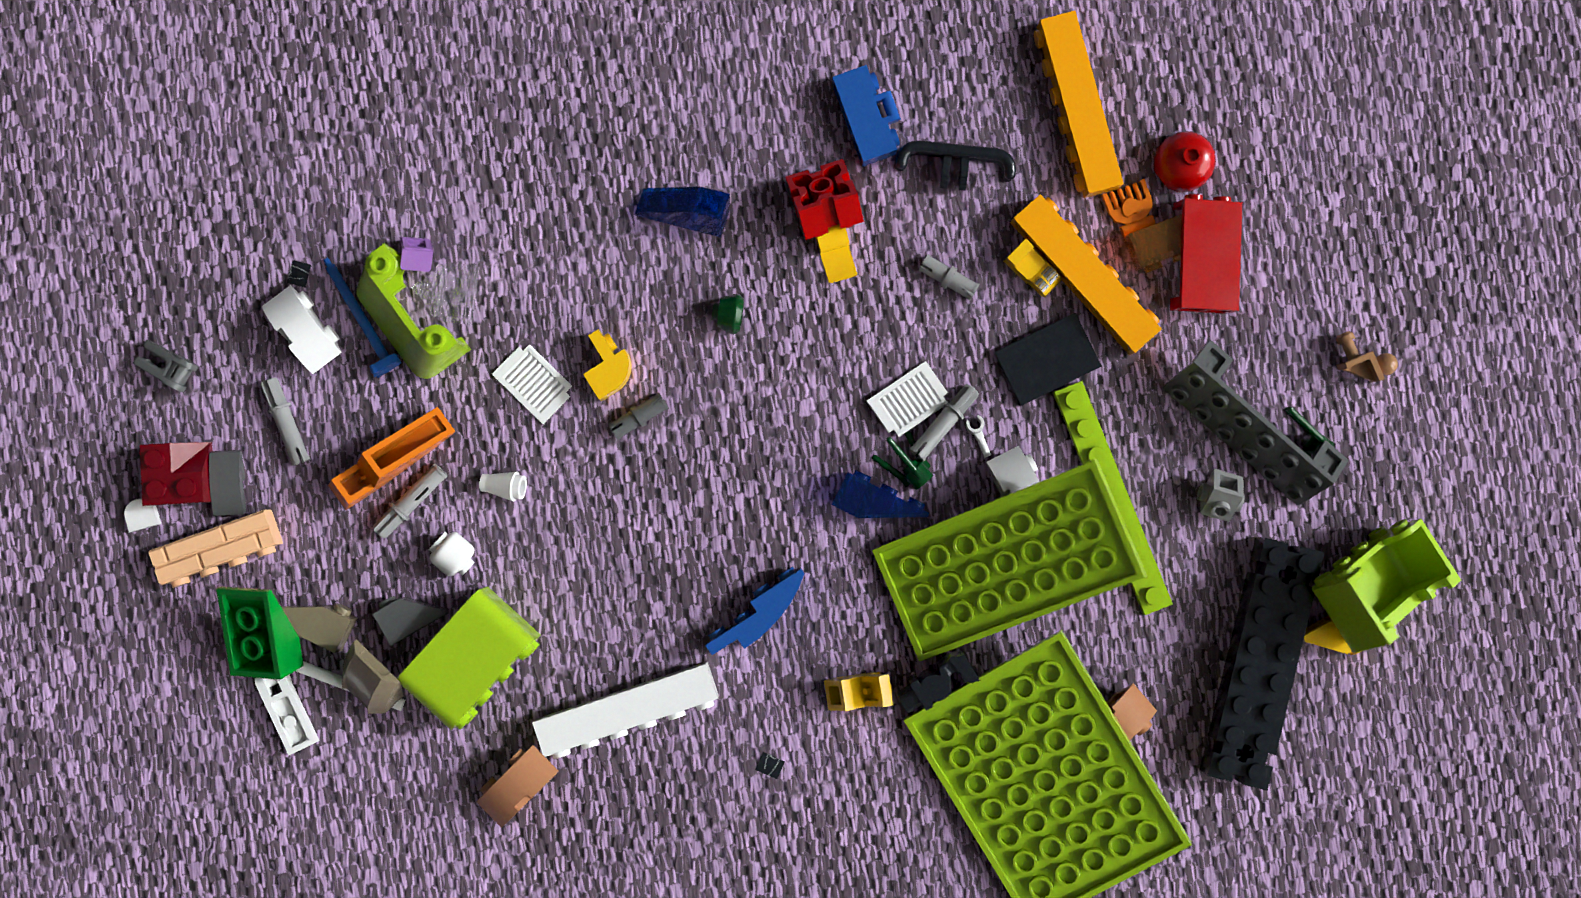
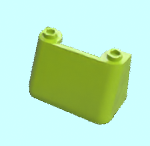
M384 243L367 257L357 286V296L410 370L417 377L430 379L469 352L471 348L463 337L455 339L444 326L438 324L431 325L420 331L395 297L398 292L407 287L403 281L405 270H402L400 267V253Z

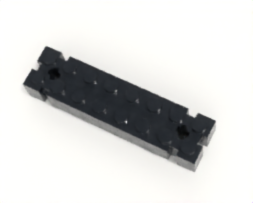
M1255 537L1250 560L1256 561L1257 565L1255 573L1247 572L1208 732V736L1214 738V744L1212 749L1205 747L1199 771L1207 776L1232 782L1233 775H1235V780L1243 785L1268 791L1273 767L1266 762L1269 753L1274 755L1277 753L1314 599V592L1312 587L1309 586L1311 575L1319 576L1325 552L1291 545L1289 551H1287L1289 543L1265 537ZM1280 570L1287 572L1286 578L1279 577ZM1245 748L1244 753L1236 754L1237 749Z

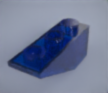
M701 186L643 188L635 216L721 238L729 215L730 194Z
M855 470L854 474L846 473L831 505L857 518L928 517L929 512L923 510L925 507L924 503L912 497L905 501L897 497L898 490L884 483L879 488L869 483L871 480L870 476L858 470Z

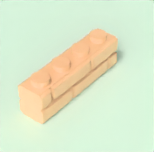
M262 510L149 550V556L152 565L155 567L154 571L159 584H171L172 588H176L190 583L189 577L200 573L201 578L218 573V567L228 563L229 567L232 568L247 563L246 557L257 553L258 558L275 553V546L283 544L272 510Z

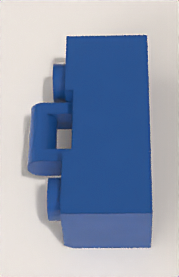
M867 65L833 76L832 86L861 166L864 167L896 155V146L900 145V141L895 128L890 129L889 125L900 121L901 118L891 91L876 95V90L880 89L875 73H869ZM882 102L887 117H881L877 106L878 103Z

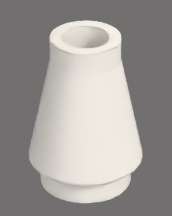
M519 472L482 474L479 481L481 492H488L513 502L516 499H523L526 493L527 480Z

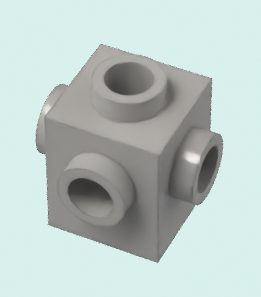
M1214 469L1207 483H1202L1198 490L1197 500L1201 501L1200 514L1230 522L1234 513L1240 512L1244 504L1243 477Z

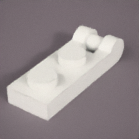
M290 675L281 680L255 678V685L288 755L320 741L296 692ZM279 684L282 692L274 695L272 686Z

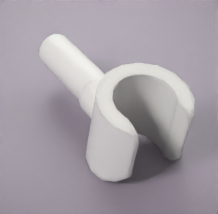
M977 415L981 425L980 428H971L967 419L966 429L975 436L983 456L986 458L991 456L982 432L984 419Z

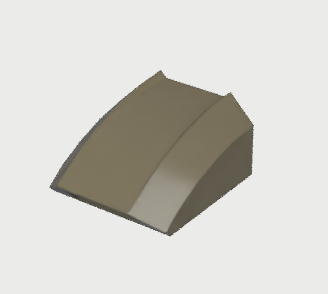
M355 640L343 663L342 689H348L367 708L368 714L386 713L403 697L401 683L358 640Z

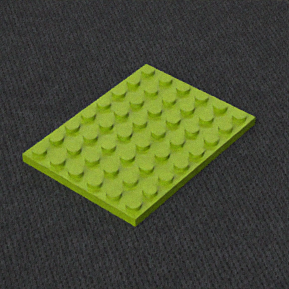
M1062 630L978 676L980 681L974 683L967 682L951 691V694L942 701H933L934 707L926 711L923 707L903 720L1011 898H1091L1192 846L1187 833Z

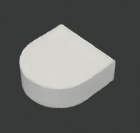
M142 499L131 501L125 508L124 516L129 533L161 524L157 507L142 506Z

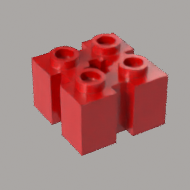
M843 159L821 165L820 171L811 174L809 170H805L785 177L791 201L806 240L829 233L828 228L839 225L840 229L864 222L858 193L852 179L850 180L849 172Z

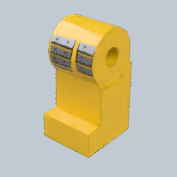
M1025 239L1003 262L1040 296L1046 297L1059 284L1062 278L1033 249L1034 246Z

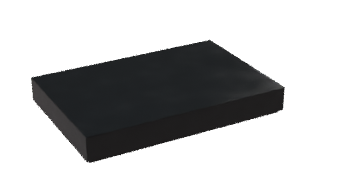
M1076 313L994 352L1020 406L1102 366Z

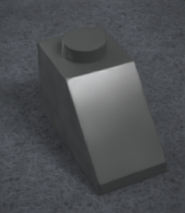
M392 596L378 604L380 610L373 613V616L391 646L442 618L449 612L445 607L407 597L396 599L395 596Z

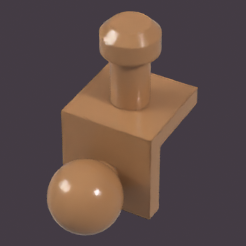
M1347 331L1337 335L1336 342L1338 345H1342L1348 359L1336 365L1338 370H1344L1366 379L1370 383L1384 380V375H1390L1396 371L1398 361L1394 355L1382 353L1376 357L1373 351L1359 355L1353 341L1355 339L1353 332Z

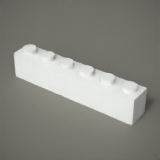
M707 661L537 718L532 724L542 754L545 757L552 755L553 759H557L570 754V748L581 745L582 750L598 745V739L610 735L611 740L627 735V729L639 726L640 730L657 725L656 720L667 716L668 720H674L686 715V709L696 706L697 711L712 707L714 706L713 700L718 699L719 695Z

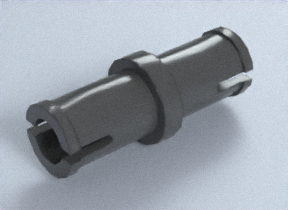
M658 392L639 406H631V411L608 423V426L617 440H620L621 437L637 427H645L647 421L669 408Z

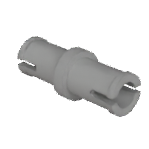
M929 254L918 270L942 283V288L946 289L948 287L966 297L969 301H971L980 286L979 283L957 272L958 268L954 266L950 268Z

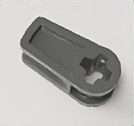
M146 339L143 344L144 349L153 353L154 357L163 359L166 362L165 367L159 366L154 360L139 356L135 358L133 364L157 377L165 385L177 391L185 392L187 380L193 371H197L199 365Z

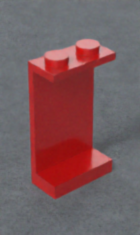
M1189 194L1185 195L1184 199L1173 203L1174 210H1182L1180 296L1170 299V311L1223 314L1239 311L1243 202H1231V197L1227 196L1213 197V200H1203V195Z

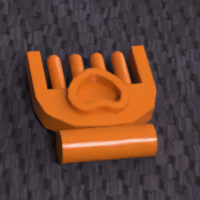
M1145 179L1139 181L1145 199H1143L1137 183H1133L1132 186L1138 200L1134 199L1128 185L1125 186L1128 196L1126 199L1122 189L1119 188L1117 190L1122 203L1121 206H1119L1115 193L1113 191L1109 193L1115 210H1113L1108 194L1101 195L1109 217L1114 223L1122 224L1119 228L1123 238L1156 226L1154 217L1152 215L1147 216L1152 209V198Z

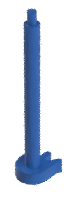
M329 258L323 260L327 266L326 271L380 359L369 366L373 376L379 378L399 366L401 360L397 354L389 355L335 264L331 263Z

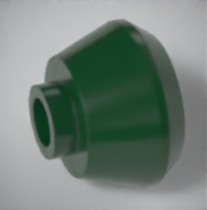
M740 294L720 297V303L714 302L711 320L717 321L718 328L732 335L740 332L744 298Z

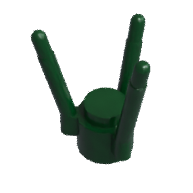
M1293 407L1285 408V412L1307 432L1302 438L1300 445L1308 456L1311 457L1317 446L1325 440L1334 447V443L1318 432Z
M909 430L904 434L912 447L916 441ZM887 437L886 441L905 463L906 466L902 469L905 475L877 455L872 456L876 463L898 478L905 487L911 485L917 490L933 477L929 470L931 465L927 460L922 462L919 459L918 461L913 459L911 461L891 437Z

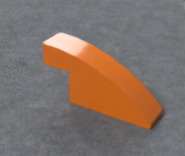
M436 407L361 453L357 464L331 479L328 486L344 509L347 510L449 438L455 430L441 410Z

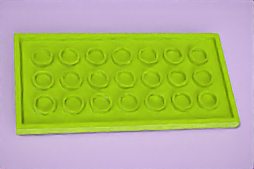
M1097 459L872 550L919 662L1147 576Z

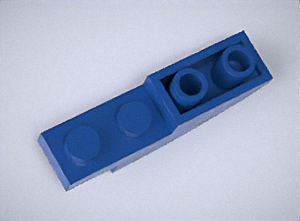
M792 566L778 575L780 582L772 587L766 583L752 593L755 598L750 603L756 611L751 614L748 609L734 618L736 623L734 626L727 630L724 626H721L708 635L710 641L705 646L711 655H714L737 639L745 649L766 633L792 602L805 574L802 568L796 571Z

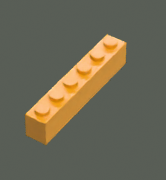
M1076 11L1041 19L1036 27L1037 30L1034 31V41L1038 49L1042 48L1045 59L1042 60V69L1045 77L1051 78L1053 88H1050V98L1053 106L1058 105L1061 117H1058V127L1062 135L1066 134L1069 145L1066 146V155L1069 163L1075 164L1077 174L1074 175V184L1078 192L1082 191L1084 198L1117 190L1124 182Z
M1040 194L1018 213L1010 223L1024 239H1027L1034 246L1033 249L1058 272L1067 287L1129 355L1136 353L1162 330L1158 325L1160 322L1158 317L1150 309L1145 310L1138 303L1139 297L1136 292L1129 286L1125 288L1119 282V275L1116 270L1109 264L1104 265L1097 257L1099 255L1097 249L1090 242L1084 243L1077 235L1079 233L1077 227L1068 219L1064 221L1057 213L1059 211L1057 205L1049 197L1044 198Z

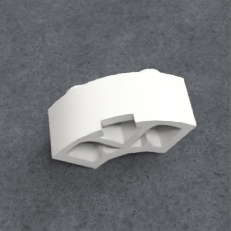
M290 285L264 304L262 309L274 329L288 340V348L314 374L342 353L337 343L340 338L330 325L325 327L312 309L314 303L304 291L298 293Z
M1019 446L986 462L991 477L1002 497L1039 482L1035 474L1038 468L1030 454L1025 456Z

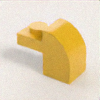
M598 329L588 336L603 362L583 375L597 398L603 401L625 386L631 374V359L626 349L615 354L613 351L618 347L610 334L603 335Z
M869 672L824 680L829 711H849L861 707H887L893 705L889 674Z

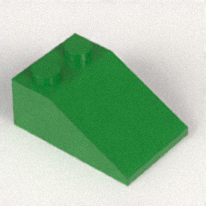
M235 587L216 588L230 676L281 680L304 666L299 636L271 590Z

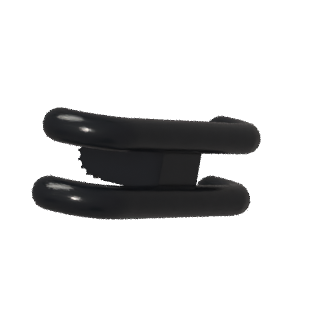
M921 140L910 141L898 151L894 163L895 169L901 172L906 169L908 159L913 155L942 158L940 188L947 189L949 184V170L952 159H960L958 190H966L969 160L998 164L1001 168V178L1004 182H1010L1016 176V163L1013 157L1005 150L991 147Z

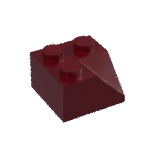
M212 442L139 445L142 506L211 502L209 453L213 451Z

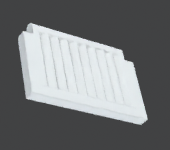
M528 345L524 350L518 347L492 373L542 424L570 398L566 392L572 385L531 345Z
M925 361L866 402L886 431L890 433L894 430L896 435L900 437L943 408L947 402L943 396L948 392Z

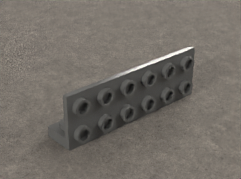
M1211 339L1203 345L1188 366L1164 385L1163 389L1174 400L1191 412L1197 420L1207 426L1220 440L1224 441L1243 460L1247 461L1296 505H1301L1332 486L1349 461L1327 440L1317 446L1311 457L1308 456L1220 379L1234 359Z

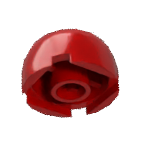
M1192 131L1178 132L1167 137L1157 148L1154 157V171L1157 177L1168 189L1177 192H1191L1203 186L1212 176L1216 164L1215 151L1210 141L1203 135Z

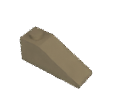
M335 603L334 606H281L298 636L333 653L343 650L358 619L350 615L352 612L350 608L339 603Z

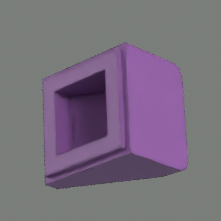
M400 237L401 269L429 272L433 257L431 241L423 238Z

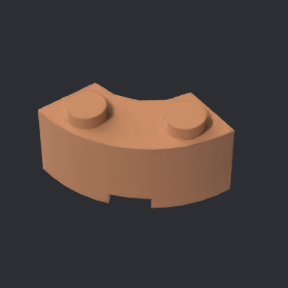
M1134 683L1115 693L1106 702L1129 740L1136 734L1140 736L1149 730L1152 726L1150 720L1157 712Z
M534 745L526 752L520 749L508 761L512 766L497 781L492 777L480 789L483 795L476 803L501 828L559 772Z

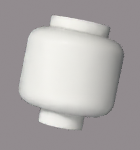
M444 532L428 549L432 552L429 557L430 562L448 577L454 576L457 572L464 575L475 563L471 559L475 551L474 547L457 532H451L449 535Z

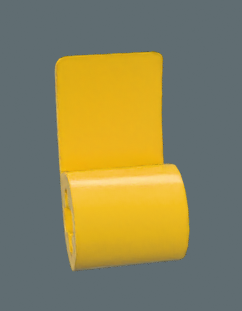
M836 225L828 228L829 233L815 237L829 283L857 276L849 248L850 244L846 228L840 229V226Z

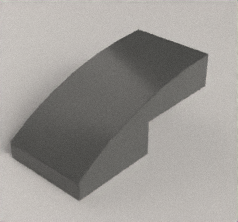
M241 450L211 451L209 453V483L213 516L243 515L246 512V501L242 483L245 480V469Z

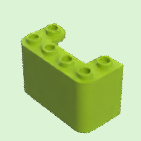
M1421 518L1410 522L1406 519L1400 520L1389 529H1386L1385 526L1375 529L1368 535L1370 540L1363 541L1351 549L1352 554L1350 556L1339 559L1332 565L1334 569L1331 572L1323 573L1314 580L1315 585L1312 587V591L1353 653L1390 645L1399 637L1394 626L1423 601L1435 598L1436 589L1443 587L1452 589L1462 581Z
M489 587L481 588L468 599L397 679L408 692L450 730L456 727L461 730L478 714L475 707L477 705L482 707L494 694L490 690L497 681L501 684L504 683L514 672L511 665L519 658L522 661L526 657L528 658L539 647L540 644L536 640L541 634Z

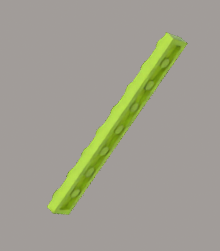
M1080 381L1053 392L1081 463L1085 464L1097 459L1147 576L1145 578L1130 583L1143 615H1148L1173 605L1083 382Z

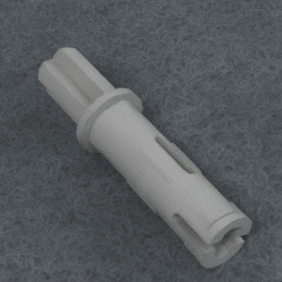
M277 378L264 380L261 382V388L270 408L268 414H272L291 465H298L300 459L302 463L311 460L289 407L292 405L290 402L287 403L279 380Z
M968 384L964 385L950 403L946 402L944 404L945 408L915 444L909 448V451L915 456L925 446L917 457L920 461L924 462L926 457L958 420L964 419L963 414L979 396L977 390Z
M434 463L399 500L390 504L391 508L373 525V530L380 537L387 538L404 520L408 521L410 519L409 515L448 475Z

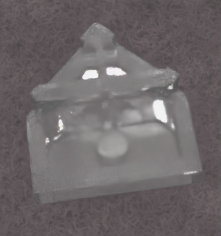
M449 262L445 265L439 263L435 271L422 282L418 281L411 287L416 295H419L426 304L431 316L438 318L440 322L473 325L480 273L479 266Z

